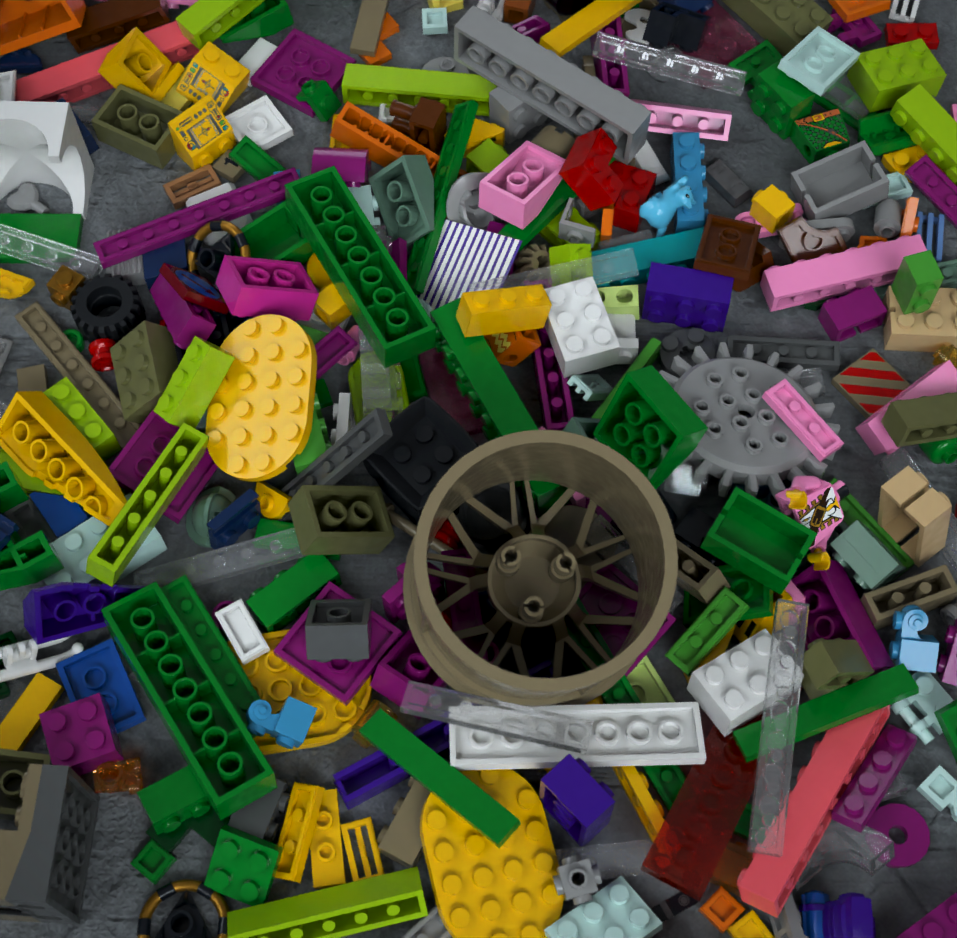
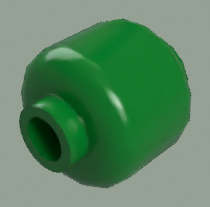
M957 438L919 444V448L934 464H950L957 459Z

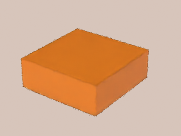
M720 886L698 911L723 934L742 914L745 908L725 888Z

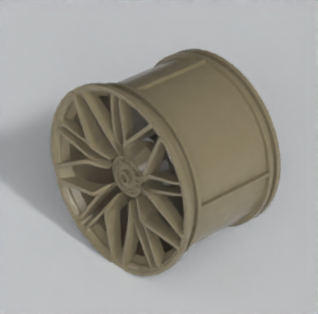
M529 430L507 434L475 448L456 462L439 480L422 510L416 533L407 554L403 577L404 608L410 631L420 653L432 670L454 691L483 707L584 705L607 691L625 675L663 625L671 607L677 583L678 552L676 537L666 507L655 488L634 464L612 448L594 439L559 430ZM529 480L550 482L568 487L537 522ZM514 481H523L531 534H526L518 525ZM509 482L511 524L472 496L490 487ZM577 491L589 498L590 502L574 546L567 548L557 539L546 536L544 528ZM463 502L509 537L510 540L504 543L495 555L480 553L453 511ZM598 505L614 520L623 535L583 549L596 506ZM446 519L451 524L471 559L428 553L437 532ZM626 540L629 544V549L592 566L577 564L576 559ZM633 554L637 569L638 592L595 572ZM427 560L488 571L487 573L469 578L427 568ZM428 575L465 586L436 605ZM581 581L593 583L637 602L635 617L587 615L583 613L576 603L581 589ZM487 591L490 602L497 611L492 619L483 625L452 632L441 613L471 592ZM565 616L574 624L605 664L597 667L571 639L567 631ZM508 621L512 623V627L507 641L493 664H490L482 658L495 634ZM585 625L632 627L623 645L611 659ZM549 626L555 639L553 678L529 677L521 648L522 635L525 628L541 629ZM489 633L478 655L460 641L461 639ZM564 643L587 665L590 671L561 677ZM510 647L512 648L520 675L498 667Z

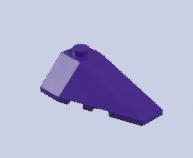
M60 582L32 589L23 600L24 627L37 645L106 627L101 609L146 586L114 584L111 587L107 584Z

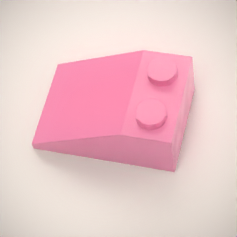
M526 140L479 182L478 207L523 230L539 215L563 179L559 172L566 159Z

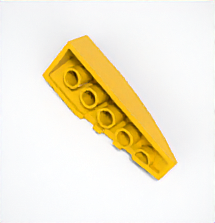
M17 391L0 420L1 448L26 474L39 478L44 482L43 485L51 490L56 489L64 494L65 499L72 503L80 504L83 506L84 511L110 527L127 503V500L107 465L77 427L42 391Z

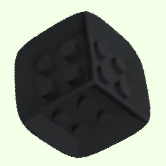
M427 396L421 397L410 404L390 421L393 436L363 460L368 473L377 481L384 493L415 525H418L422 510L439 480L463 456L479 447L471 435L445 409ZM459 507L453 511L455 516L459 513Z

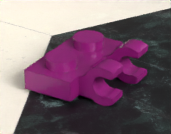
M834 8L830 14L834 19L827 32L833 34L841 26L845 32L840 33L837 38L850 47L856 44L860 49L880 40L882 36L881 30L869 16L845 23Z

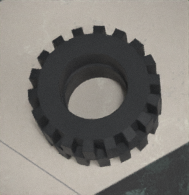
M105 274L104 277L96 275L93 276L94 280L89 281L87 279L83 282V287L78 286L75 290L77 295L72 296L71 302L73 305L70 306L72 317L81 335L89 343L102 338L112 339L117 343L144 320L146 321L144 313L146 311L136 287L132 285L130 280H124L120 275L112 277L111 274ZM107 307H120L117 312L110 316L97 317Z

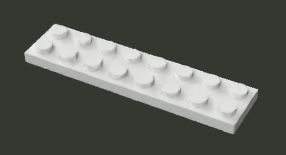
M698 702L448 708L450 766L455 767L458 771L554 768L568 754L575 760L578 757L581 758L589 767L705 764L706 761Z

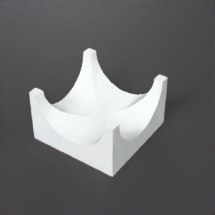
M0 101V201L22 183L49 184L66 192L72 200L73 214H82L83 219L86 220L95 167L69 102Z

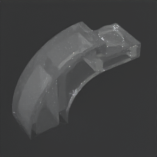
M841 823L829 824L794 889L798 891L822 869L838 863L858 866L872 877L895 857L894 841L880 831L865 826L860 833Z

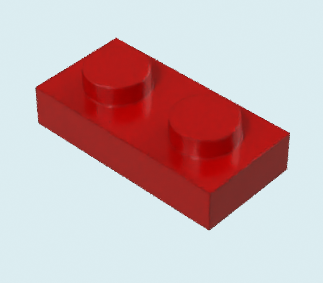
M886 23L885 25L886 47L922 38L929 49L938 48L939 37L936 23Z

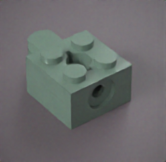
M843 520L838 525L844 532L840 534L835 528L831 534L835 539L830 543L835 549L832 555L843 567L852 568L856 572L852 577L864 589L870 591L871 589L876 590L887 586L907 569L865 524L858 520L850 526Z

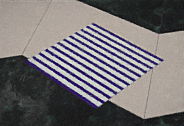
M445 219L424 293L416 295V297L428 302L431 308L435 310L461 298L464 292L503 288L522 241Z

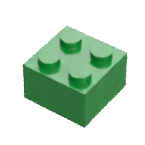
M779 60L757 74L750 107L755 115L760 116L768 124L773 133H777L782 140H785L790 136L793 121L810 116L816 93L811 92L806 86L788 77L786 73L778 69L777 67L781 61Z

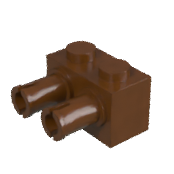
M421 97L415 106L394 99L389 110L390 115L395 116L391 127L404 135L410 136V139L438 155L445 141L444 135L447 132L446 105L437 100H430Z

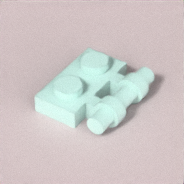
M917 671L912 675V678L919 687L918 694L891 704L890 709L895 715L899 714L910 727V733L917 735L924 745H927L935 738L927 728L932 726L939 735L943 733L934 712L954 700L930 672ZM914 704L924 718L920 720L909 706Z

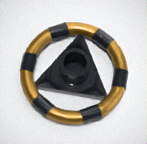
M225 220L211 221L202 226L193 236L188 247V271L200 275L197 269L198 265L217 278L224 255L235 256V241L240 250L241 257L251 258L250 245L244 233L236 225ZM218 231L228 232L210 248H203L199 252L203 240L210 233Z
M182 879L170 882L154 892L142 908L138 919V938H150L151 917L157 906L177 892L184 891L155 938H213L189 892L193 891L213 903L219 916L217 938H228L227 912H230L224 897L215 890L205 886L204 881Z

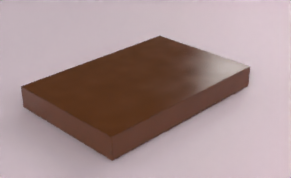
M708 214L693 269L748 281L761 226Z

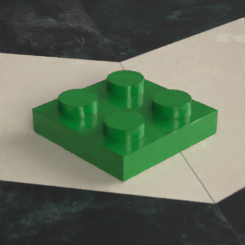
M225 824L220 829L204 885L250 906L267 903L284 847Z

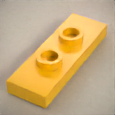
M337 789L324 791L310 845L314 889L346 884Z

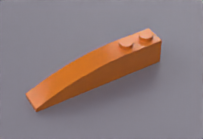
M348 101L335 119L330 133L331 137L351 149H369L368 159L384 168L403 155H425L434 177L439 155ZM460 168L457 179L468 173Z

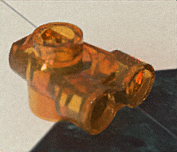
M140 757L128 758L126 763L122 764L107 761L102 763L96 770H93L95 793L129 791V795L137 794L138 791L143 789ZM110 778L115 779L111 782H105L107 779Z

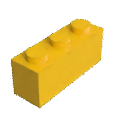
M542 284L464 292L460 299L456 318L464 337L540 329L545 326L552 304Z

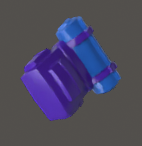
M810 890L805 892V894H801L799 912H801L802 929L807 937L876 938L875 918L873 917L870 898H866L860 893L850 892L839 895L837 900L830 901L829 895L823 891Z

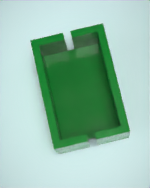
M286 200L240 229L250 245L251 258L301 262L303 265L308 262L314 253L287 208ZM235 241V256L241 257L240 250Z
M735 487L700 548L781 595L791 581L817 533L742 489Z

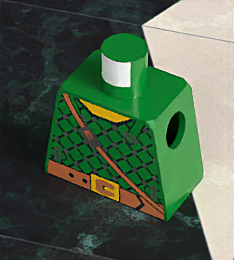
M840 108L793 121L789 136L809 164L848 148L850 144Z

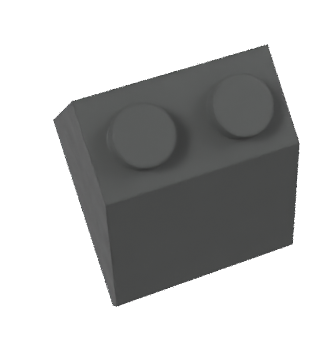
M311 600L305 623L307 660L329 662L333 659H346L351 662L369 659L371 650L372 600Z

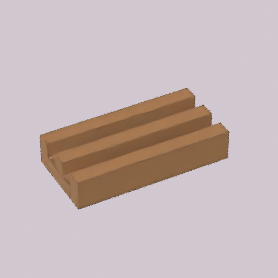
M207 164L164 184L163 188L173 207L177 210L185 206L186 201L190 197L222 184L212 166Z

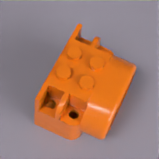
M0 0V56L82 27L86 11L85 2L83 0Z

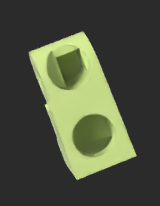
M638 284L597 288L607 314H633L635 320H640Z

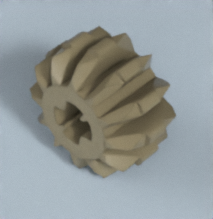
M536 243L530 244L519 251L517 254L518 258L515 259L513 264L518 267L514 274L521 276L520 284L529 281L551 279L550 257L546 244H540L539 246Z

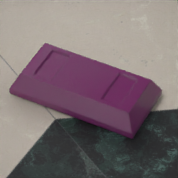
M340 326L335 327L315 345L317 353V379L358 345Z

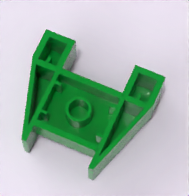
M7 461L0 464V514L29 500L18 476ZM42 530L18 543L15 542L12 535L9 537L11 540L0 552V591L38 583L64 569L54 546Z

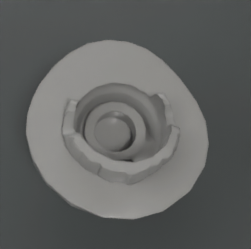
M471 172L462 175L454 182L446 201V215L449 221L485 231L490 221L502 223L503 219L478 207L479 182L489 173Z

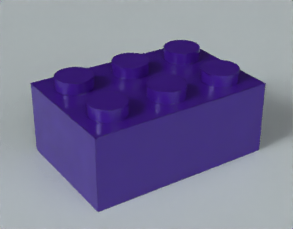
M651 262L642 319H647L654 323H671L683 328H700L707 332H723L734 278L697 269Z
M568 754L541 779L539 798L543 808L583 848L609 824L615 804L613 799L614 793L604 782L600 781L597 783L590 775L591 769L581 758L578 757L575 760Z

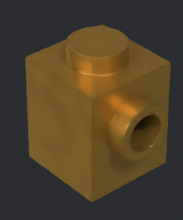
M62 265L46 284L51 294V300L58 306L70 310V306L73 305L71 302L72 296L77 295L75 290L78 286L83 287V282L86 279L85 276Z

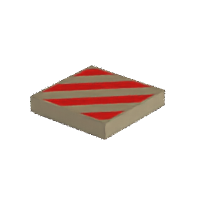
M874 348L833 377L831 384L866 419L910 386Z

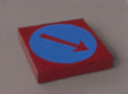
M163 263L159 270L160 273L183 300L222 314H227L229 308L220 292L207 278Z

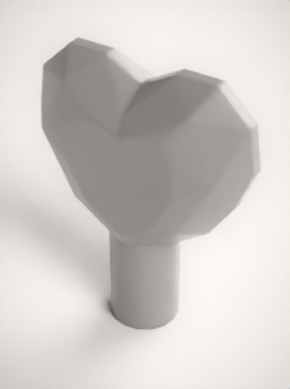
M30 182L22 183L18 187V191L7 198V205L13 210L27 211L32 209L38 214H49L50 209L39 202L38 189Z

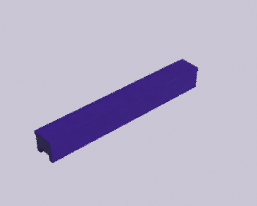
M548 659L529 669V677L553 678V668L550 660ZM470 701L458 708L483 706ZM448 713L412 732L413 735L443 759L450 756ZM380 750L333 775L334 784L348 810L411 777Z

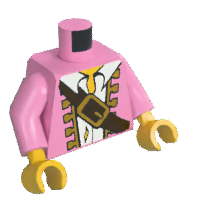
M796 476L792 481L791 487L777 493L775 498L781 513L817 533L809 548L811 553L807 555V559L810 563H814V571L828 570L831 560L826 552L827 541L835 527L843 521L844 514L839 501L849 495V489L841 480L831 484L816 476Z

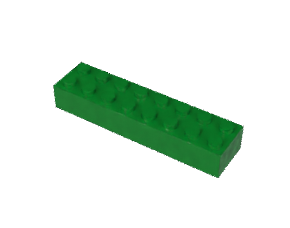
M335 166L284 184L287 208L384 369L435 348V325Z
M461 298L431 311V321L436 327L434 349L437 353L442 352L444 355L443 363L450 375L454 373L458 380L456 381V386L462 397L467 396L470 400L469 408L474 418L481 419L484 425L482 426V431L487 441L489 442L507 434L539 430L483 335L464 337L456 318ZM529 480L537 518L546 513L568 487L550 482ZM514 481L515 488L520 487L524 494L522 500L527 508L523 481Z
M155 581L101 609L109 632L220 821L276 789L277 784L272 768L158 583Z

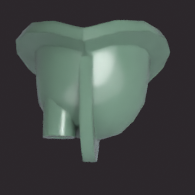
M221 486L209 488L201 493L187 513L186 529L189 537L199 546L212 548L208 534L210 528L207 527V523L238 498L231 491Z

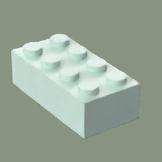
M131 492L125 495L127 501L132 496ZM92 516L53 541L52 545L64 569L43 579L46 585L60 582L105 584L86 573L88 556L109 526ZM155 526L116 582L168 549Z

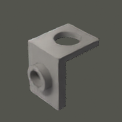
M569 197L559 222L558 238L567 240L572 244H591V248H593L596 229L570 221L573 213V198Z

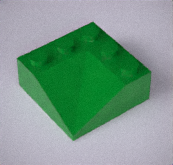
M651 365L626 373L593 435L600 443L612 448L634 464L656 490L693 452L708 427Z

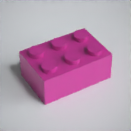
M224 255L215 282L231 314L241 318L275 314L285 316L293 321H309L319 295L301 262Z

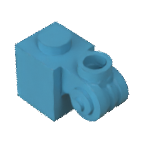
M907 605L901 611H894L893 629H897L895 641L890 642L889 656L893 659L895 666L903 663L907 670L936 673L939 642L933 635L918 634V631L925 629L928 625V617L917 605Z
M290 696L284 701L278 714H271V706L265 700H256L250 705L246 712L248 731L260 737H264L265 733L270 734L271 737L276 738L275 743L288 749H293V746L299 748L303 744L317 711L316 707Z

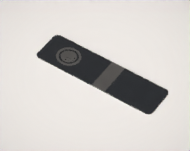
M687 888L651 908V910L663 923L698 903V900L691 888Z

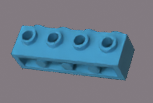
M673 132L670 147L671 184L687 175L688 181L685 186L691 187L693 199L696 201V204H692L690 209L682 206L676 210L673 217L674 233L702 228L709 214V210L704 209V203L707 202V187L702 186V181L706 179V165H701V159H704L705 146L704 143H700L699 132Z

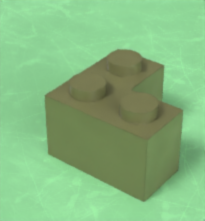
M819 638L811 642L807 646L808 650L799 656L803 664L800 670L805 675L801 684L810 700L865 679L874 672L857 640H843L842 638L825 640L824 638Z

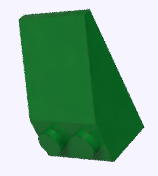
M265 0L219 38L224 44L274 35L294 24L289 6L285 0Z

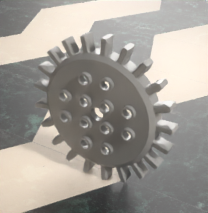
M720 342L716 353L717 358L709 359L700 345L696 346L692 355V360L696 364L693 367L679 355L675 356L670 369L679 375L680 378L663 370H660L659 373L708 427L697 447L680 465L689 460L697 466L692 479V483L696 486L705 479L707 474L721 479L718 485V496L725 497L732 483L745 485V492L756 497L758 492V485H768L776 500L775 495L786 489L782 482L783 480L788 479L792 483L794 477L806 476L801 471L802 468L821 479L828 465L822 461L820 462L812 455L811 451L765 402L762 395L765 391L786 379L822 419L831 418L835 409L833 402L814 404L812 399L818 397L822 384L817 382L803 388L798 383L803 367L797 365L786 374L777 368L780 353L775 351L768 357L766 363L753 360L754 348L752 344L746 345L741 357H731L726 342ZM739 411H746V412H748L752 417H751V418H747V417L744 416V415H740L738 412H739ZM827 423L838 435L840 424ZM836 452L831 454L826 459L832 461Z

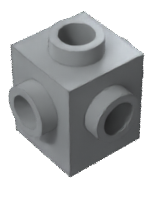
M580 855L562 859L563 866L557 867L558 875L553 876L557 895L563 894L565 901L573 899L574 905L592 901L591 894L598 892L597 885L602 884L597 864L591 865L589 858L582 860ZM574 873H581L584 876V883L582 885H575L572 882V875Z

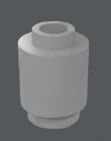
M884 199L875 208L873 230L877 236L893 238L901 231L902 208L898 201Z

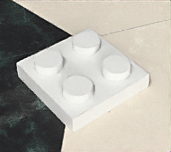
M267 95L225 116L233 129L237 143L246 135L264 151L294 136L293 129Z

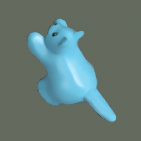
M687 175L672 183L663 190V193L661 191L657 192L648 201L640 205L639 215L657 229L656 237L665 236L667 225L671 222L679 207L685 206L690 209L692 204H696L691 193V187L685 186L688 181Z

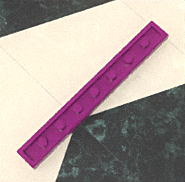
M295 167L99 240L94 242L93 245L102 267L105 269L192 236L202 226L211 221L225 220L229 222L286 200L284 184L298 180L300 177Z

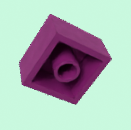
M101 693L39 714L52 765L70 766L80 776L124 760L109 703Z

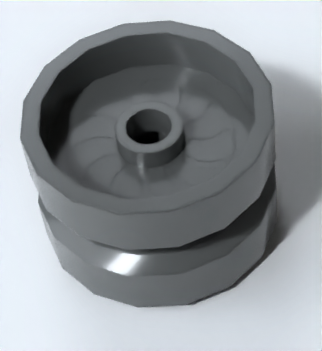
M499 484L472 496L511 524L508 484ZM515 491L518 525L526 534H529L531 528L528 511ZM463 502L459 506V522L475 547L482 553L495 555L497 550L510 540L503 531Z

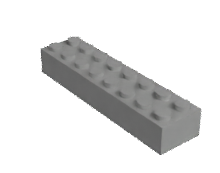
M474 5L454 26V60L579 136L602 127L617 146L613 157L626 165L630 163L645 144L651 111L647 110L644 105L632 101L624 96L621 91L612 89L602 83L599 78L587 74L574 63L567 62L557 56L554 51L547 50L537 44L532 38L522 35L509 24L502 23L492 17L489 12L481 10Z

